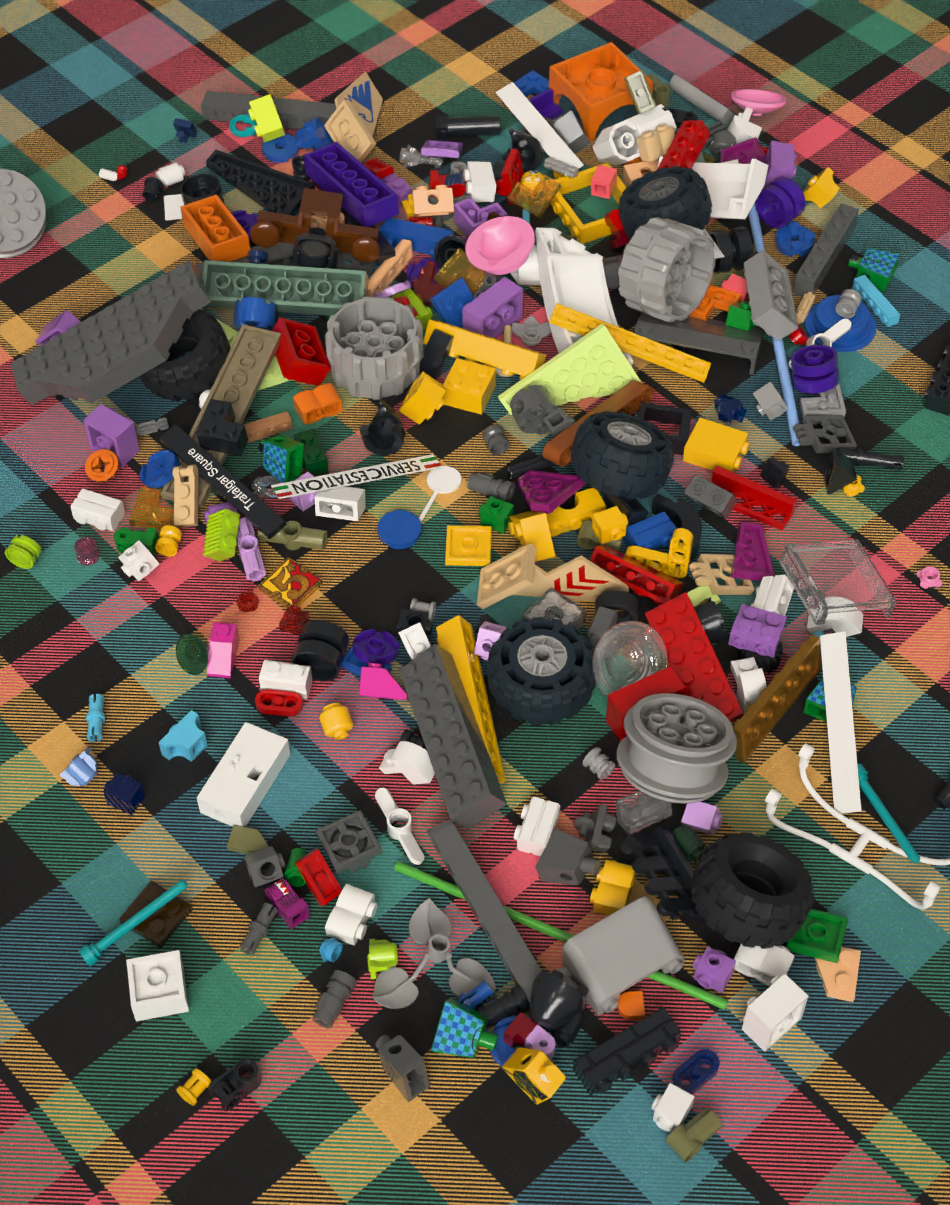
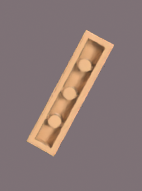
M401 240L394 248L396 256L384 260L368 280L367 296L373 297V294L377 292L380 294L383 289L388 288L413 258L411 241Z

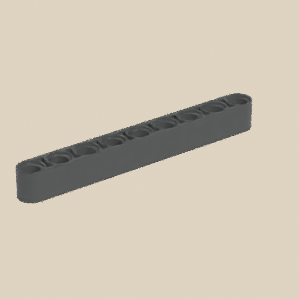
M448 819L427 830L429 838L516 986L520 985L530 1002L533 981L542 970L451 819Z

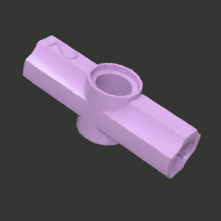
M241 518L237 536L240 559L243 563L247 580L259 581L262 577L266 576L258 540L252 523L246 518Z

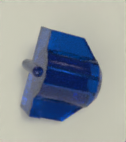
M720 395L714 400L719 420L730 424L733 419L742 423L747 409L742 408L740 400L727 395Z

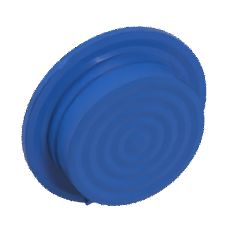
M841 295L826 297L810 309L804 322L805 330L809 337L825 333L842 319L851 321V329L832 343L831 347L836 352L860 350L871 343L875 337V319L863 302L860 303L855 315L851 318L841 317L836 312L835 308ZM815 339L817 345H823L821 339Z

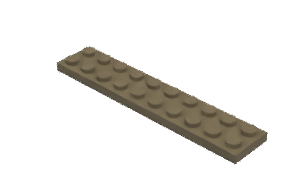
M242 324L226 361L189 434V437L198 445L200 444L196 432L210 399L230 402L236 417L234 422L243 423L279 347L281 333ZM204 449L223 466L228 454ZM179 458V466L187 468V465ZM199 475L198 508L202 509L212 487ZM188 476L184 477V482H189ZM174 477L164 485L161 491L162 499L174 501Z

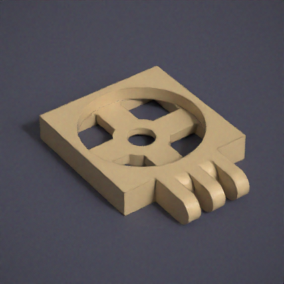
M701 554L697 559L698 562L689 565L697 586H709L712 595H751L755 590L751 580L741 579L742 586H737L734 578H730L734 555ZM717 563L719 569H711L710 564ZM723 571L728 572L730 576L724 575ZM716 578L725 580L727 586L718 585Z

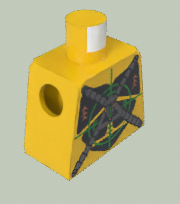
M518 1047L501 1067L535 1104L548 1100L566 1079L558 1067L542 1051L537 1049Z

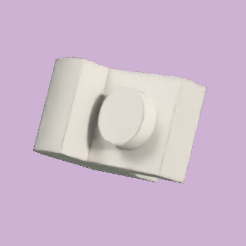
M746 107L743 113L739 112L738 116L735 115L727 129L736 138V144L755 137L758 139L762 127L749 122L753 109Z
M838 598L824 599L823 607L809 610L807 629L813 634L820 630L824 631L832 628L836 633L846 631V637L862 633L863 613L847 600Z
M754 657L731 661L730 666L737 683L736 697L744 714L748 706L754 704L759 698L761 691L767 688L762 668L758 669Z
M400 741L395 749H389L379 767L384 774L402 773L413 785L430 783L435 774L427 750L406 741Z

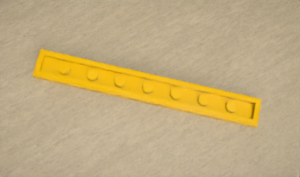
M556 303L549 321L551 324L585 336L603 323L621 351L703 383L706 380L711 365L707 361Z

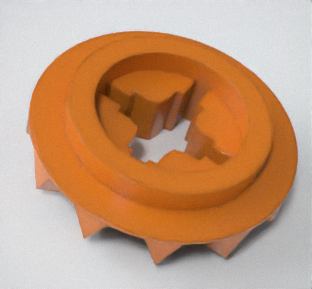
M97 450L86 461V474L91 480L98 483L100 481L107 482L109 478L115 477V472L119 470V460L110 450ZM101 460L106 464L104 472L100 469Z

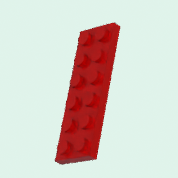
M685 592L646 612L645 615L668 666H671L686 687L685 696H690L712 705L721 711L730 723L743 717L744 712L688 593Z

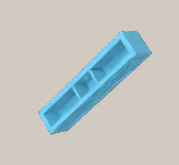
M865 275L854 278L853 290L861 295V298L874 311V314L881 319L882 323L887 327L898 324L900 313Z

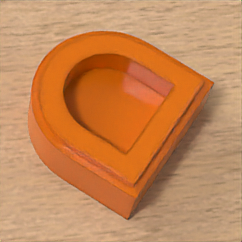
M629 991L620 996L617 1010L621 1017L627 1020L645 1018L643 991Z

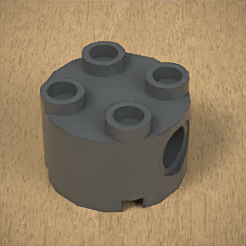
M532 385L528 386L530 390L524 391L522 389L513 396L510 408L522 432L542 435L548 431L542 419L555 411L557 407L545 387Z

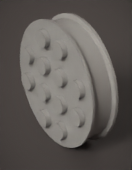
M0 169V258H12L26 253L38 243L45 230L46 209L41 192L29 178L16 171Z

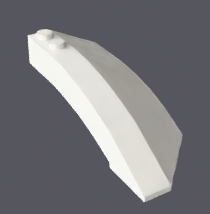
M536 228L539 276L548 321H550L555 305L558 303L619 327L609 297L602 262L603 256L598 253L591 254L585 250L586 246L574 239L569 241L561 236L562 232L555 228ZM549 323L558 353H561L583 337L580 334ZM622 351V353L628 360L629 364L632 366L634 362L632 360L631 355Z

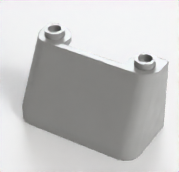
M647 896L635 900L573 936L565 943L562 949V967H568L572 974L571 980L573 982H577L578 985H582L589 990L586 1001L597 1016L604 1012L610 1013L616 1009L621 992L661 969L665 974L677 973L683 967L685 959L657 908Z

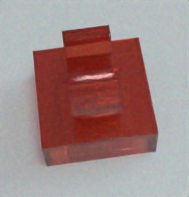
M291 605V607H287L279 623V629L300 635L303 625L309 620V613L301 611V608Z

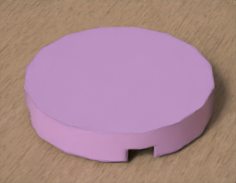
M407 280L383 289L380 294L378 292L373 294V297H391L394 294L412 288L410 281Z

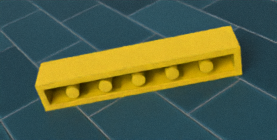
M429 319L423 344L427 345L434 329H439L454 336L448 356L459 358L460 355L466 357V361L474 363L479 361L484 363L483 365L500 368L502 369L501 373L507 375L519 374L520 379L525 378L541 367L546 359V354L438 320Z

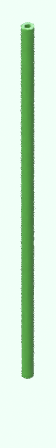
M398 861L396 863L395 871L465 900L458 886ZM503 905L510 919L565 943L575 936ZM656 971L648 976L652 980L723 1010L727 1007L729 1000L663 972Z

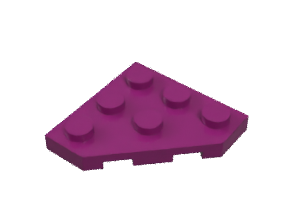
M529 470L518 478L519 488L531 511L544 512L546 514L552 513L585 485L580 476Z

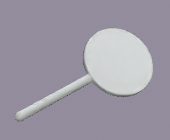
M442 466V468L432 469L429 472L427 484L434 493L421 513L420 521L424 519L438 493L447 494L454 492L461 485V475L455 468Z

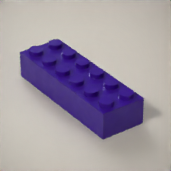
M337 141L304 154L306 175L324 191L343 194L341 207L363 227H371L399 214L397 194Z

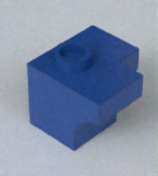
M316 117L312 121L306 122L302 128L296 131L295 144L299 148L304 147L308 150L311 147L317 150L331 144L332 138L324 127L325 124Z

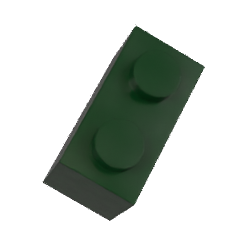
M315 428L295 433V440L304 444L302 462L304 472H309L314 477L329 474L327 457Z

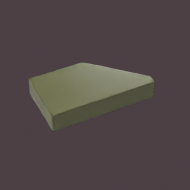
M233 825L227 843L228 851L251 854L269 847L258 829Z

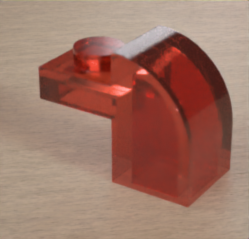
M427 260L426 266L421 268L420 278L422 279L413 278V288L418 298L423 301V305L434 308L430 298L443 290L445 286L433 283L437 267L435 262Z

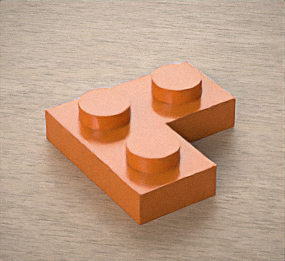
M710 285L700 306L688 316L706 321L714 308L728 311L729 305L735 302L740 303L742 294Z

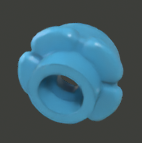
M335 937L329 940L326 939L320 947L323 961L335 962L342 952L343 945Z

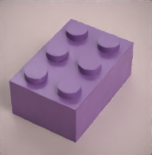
M506 277L495 282L492 287L482 292L476 299L467 303L462 308L463 328L497 338L504 332L505 325L512 326V323H516L522 318L523 288Z

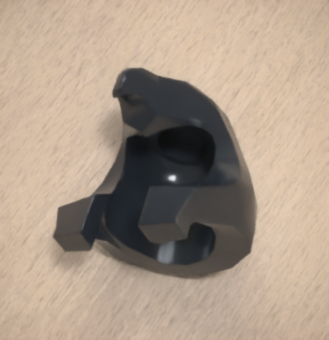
M511 128L509 133L512 139V149L519 150L523 172L535 171L543 158L541 142L529 134ZM510 149L502 155L503 160L508 158Z
M380 400L378 410L371 423L360 426L359 430L367 450L376 455L386 456L395 454L402 448L405 430L399 414L384 400Z
M555 969L552 973L541 971L536 976L532 984L529 1006L530 1018L541 1028L549 1031L557 1030L572 1017L583 1011L589 990L582 985H579L577 990L563 980L564 974Z

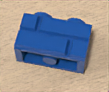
M661 512L626 527L624 541L628 547L639 546L651 550L661 547L667 548L670 547L673 532L677 528L670 521L667 514Z

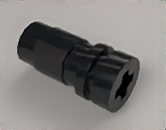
M520 985L511 988L510 993L509 991L504 992V996L500 998L495 996L482 1003V1007L476 1010L488 1018L485 1030L491 1026L494 1027L504 1018L512 1015L518 1016L520 1011L523 1013L529 1010L530 1002Z

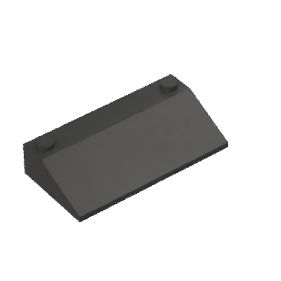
M641 313L634 333L657 342L750 359L749 374L753 375L764 329L754 327L750 331L726 326L724 321L713 319L705 321L688 316L683 321L675 319L674 322H666Z

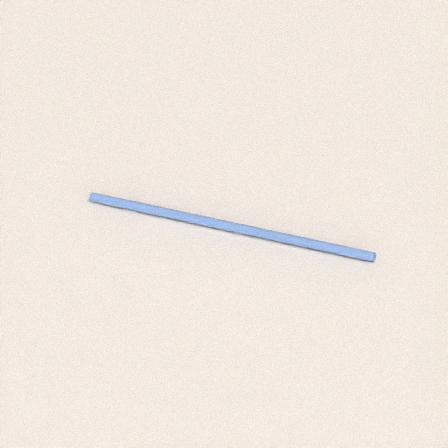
M754 203L748 216L755 252L759 253L762 250L765 251L759 216ZM772 336L783 399L788 407L786 415L792 445L799 446V439H797L796 433L793 430V426L799 424L783 339L778 341Z

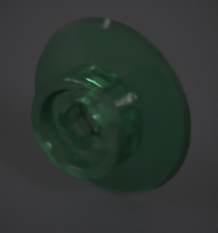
M184 634L176 644L177 661L181 668L189 674L198 675L202 673L208 664L209 647L198 636Z

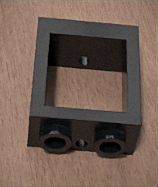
M641 403L640 411H636L635 416L648 421L681 425L679 436H667L673 444L674 454L684 455V447L688 441L692 410Z

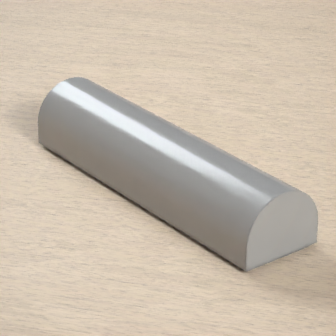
M678 75L672 77L669 83L670 90L717 121L720 120L722 124L727 125L735 116L728 108Z

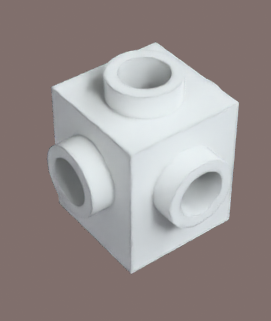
M139 540L118 557L124 564L120 568L129 578L133 575L138 581L149 575L152 570L160 565Z

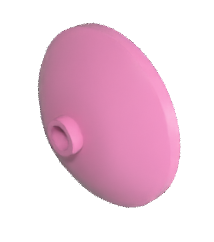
M740 89L731 93L732 101L741 109L745 110L746 107L753 109L751 114L753 116H762L764 113L774 112L782 108L787 102L785 96L767 90Z

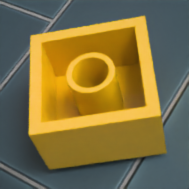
M456 358L442 386L446 390L442 397L444 399L443 404L482 415L496 387V368Z

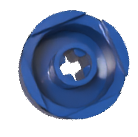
M244 297L241 302L237 299L233 326L239 331L242 324L272 331L275 326L277 305L271 301L270 305L264 303L265 299L256 297Z

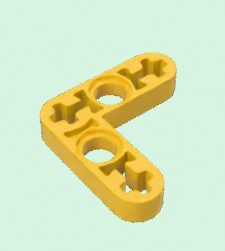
M683 528L674 530L670 541L669 554L639 546H629L626 549L625 555L668 576L683 578L687 575L690 565L693 534Z

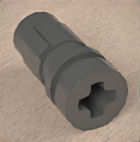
M472 473L467 484L469 490L486 496H493L508 503L512 500L515 492L514 482L505 481L504 479L496 480L494 476L485 473Z
M340 970L333 971L330 981L326 985L327 991L321 994L315 1005L316 1012L312 1018L315 1023L324 1028H332L344 1006L345 1000L350 998L351 992L357 984L354 977Z

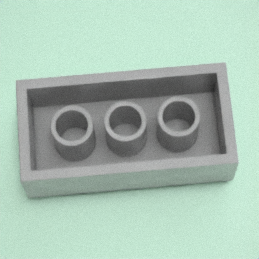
M762 250L744 262V276L747 281L746 289L749 294V306L752 312L751 319L756 326H760L769 336H773L779 341L798 329L788 270Z

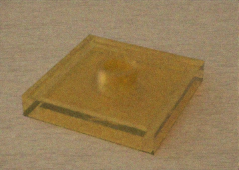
M459 248L433 278L443 288H446L457 279L463 277L473 295L484 283L487 273L473 266L469 262L466 252Z

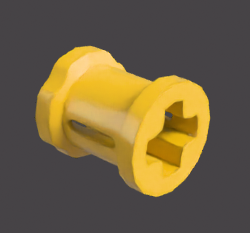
M195 1068L188 1081L183 1086H179L176 1091L182 1099L194 1106L197 1103L196 1099L208 1088L211 1080L203 1072Z

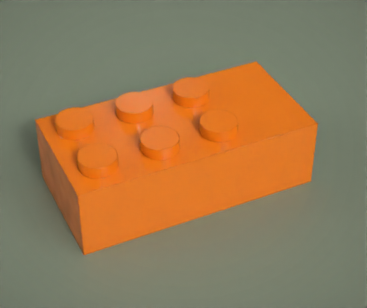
M217 194L180 207L184 227L209 261L232 262L248 256V251H250L248 234Z

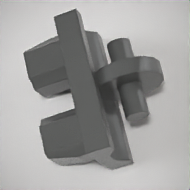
M603 804L599 805L598 811L591 814L585 812L583 817H577L574 821V827L579 830L580 837H586L585 841L590 845L591 851L596 850L605 853L611 846L612 838L601 834L602 830L611 832L614 829L617 818L606 813L607 806Z

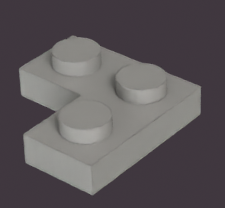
M839 383L829 391L818 393L819 397L800 398L799 405L802 418L804 416L843 415L845 417L846 415Z

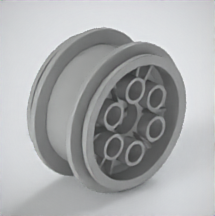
M670 693L647 696L628 710L624 719V729L627 736L620 741L616 756L623 775L634 787L649 796L674 803L704 801L724 787L728 779L726 761L733 756L737 746V739L730 721L721 711L702 700Z

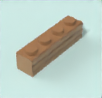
M287 411L244 424L248 436L247 443L293 429L292 420Z

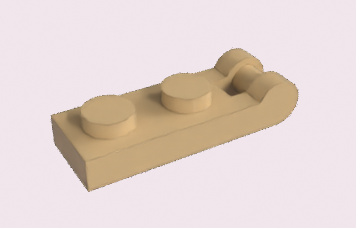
M195 464L188 465L187 468L182 466L174 467V526L177 528L198 526V467ZM188 476L189 482H184V477Z

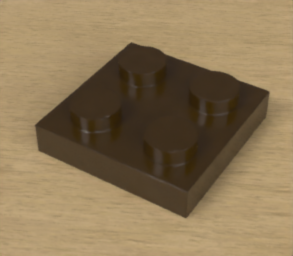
M151 880L119 918L120 923L123 924L167 890ZM176 896L134 927L132 931L161 949L193 910L192 905Z

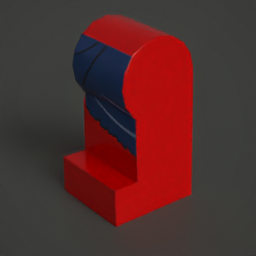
M430 170L429 190H435L436 186L447 185V188H452L453 197H460L465 193V181L461 174H452L451 176L438 175V170Z

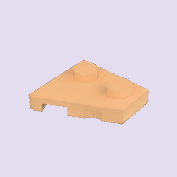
M842 947L838 964L815 958L816 968L823 980V987L827 997L850 1002L854 1001L861 951Z

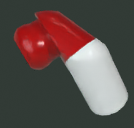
M119 165L117 171L102 168L99 172V177L117 181L127 177L128 168L125 165Z

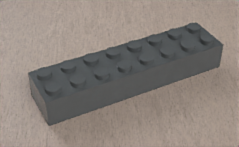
M435 644L403 666L399 671L450 819L469 830L505 806L507 802L454 659L450 653Z

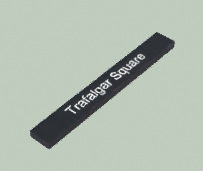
M176 424L159 437L160 441L187 466L195 464L198 467V475L266 537L271 539L286 526L285 521Z

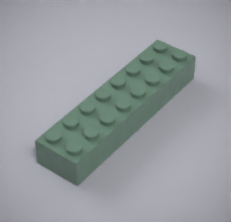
M204 260L202 278L211 299V303L204 307L235 309L237 299L241 302L244 297H256L265 299L264 303L269 305L270 301L277 305L276 312L331 316L335 315L341 309V305L346 302H353L367 296L369 279L366 271Z

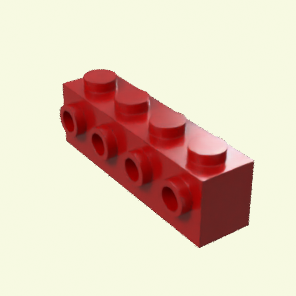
M703 120L683 121L657 170L665 167L672 168L673 166L692 169L710 136V132Z
M606 545L595 546L589 560L627 584L637 595L647 596L658 605H662L677 597L683 585V582Z

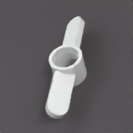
M842 319L825 333L809 337L806 346L814 345L815 339L819 338L822 340L823 345L831 347L834 341L851 329V321Z
M379 788L375 793V798L386 817L388 834L393 839L400 841L412 863L420 865L424 860V855L411 833L412 819L410 813L405 809L398 808L388 789ZM398 820L407 823V825L401 828L394 827L391 824Z

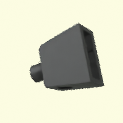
M555 829L535 867L542 882L579 885L586 873L598 875L601 869V861L593 859L590 845L586 841Z
M383 1035L376 1041L375 1045L379 1049L378 1053L383 1070L408 1102L430 1087L424 1059L401 1035L393 1039L388 1035Z

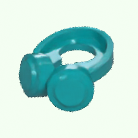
M249 113L247 115H236L231 119L229 129L235 136L248 137L250 135H257L254 126H257L256 120L252 121ZM243 121L252 126L246 127L245 130L241 131L236 128V122Z

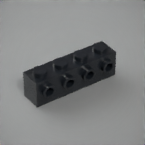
M946 346L943 353V358L945 359H940L936 369L938 374H933L930 382L932 387H927L924 399L927 400L926 409L949 416L950 346Z

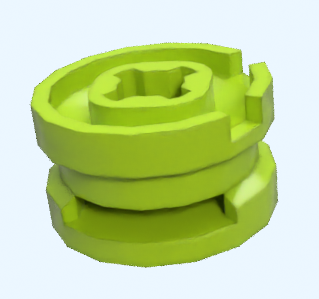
M16 535L13 537L11 545L6 548L5 555L14 565L23 569H30L41 555L42 550L33 539L21 535V537Z

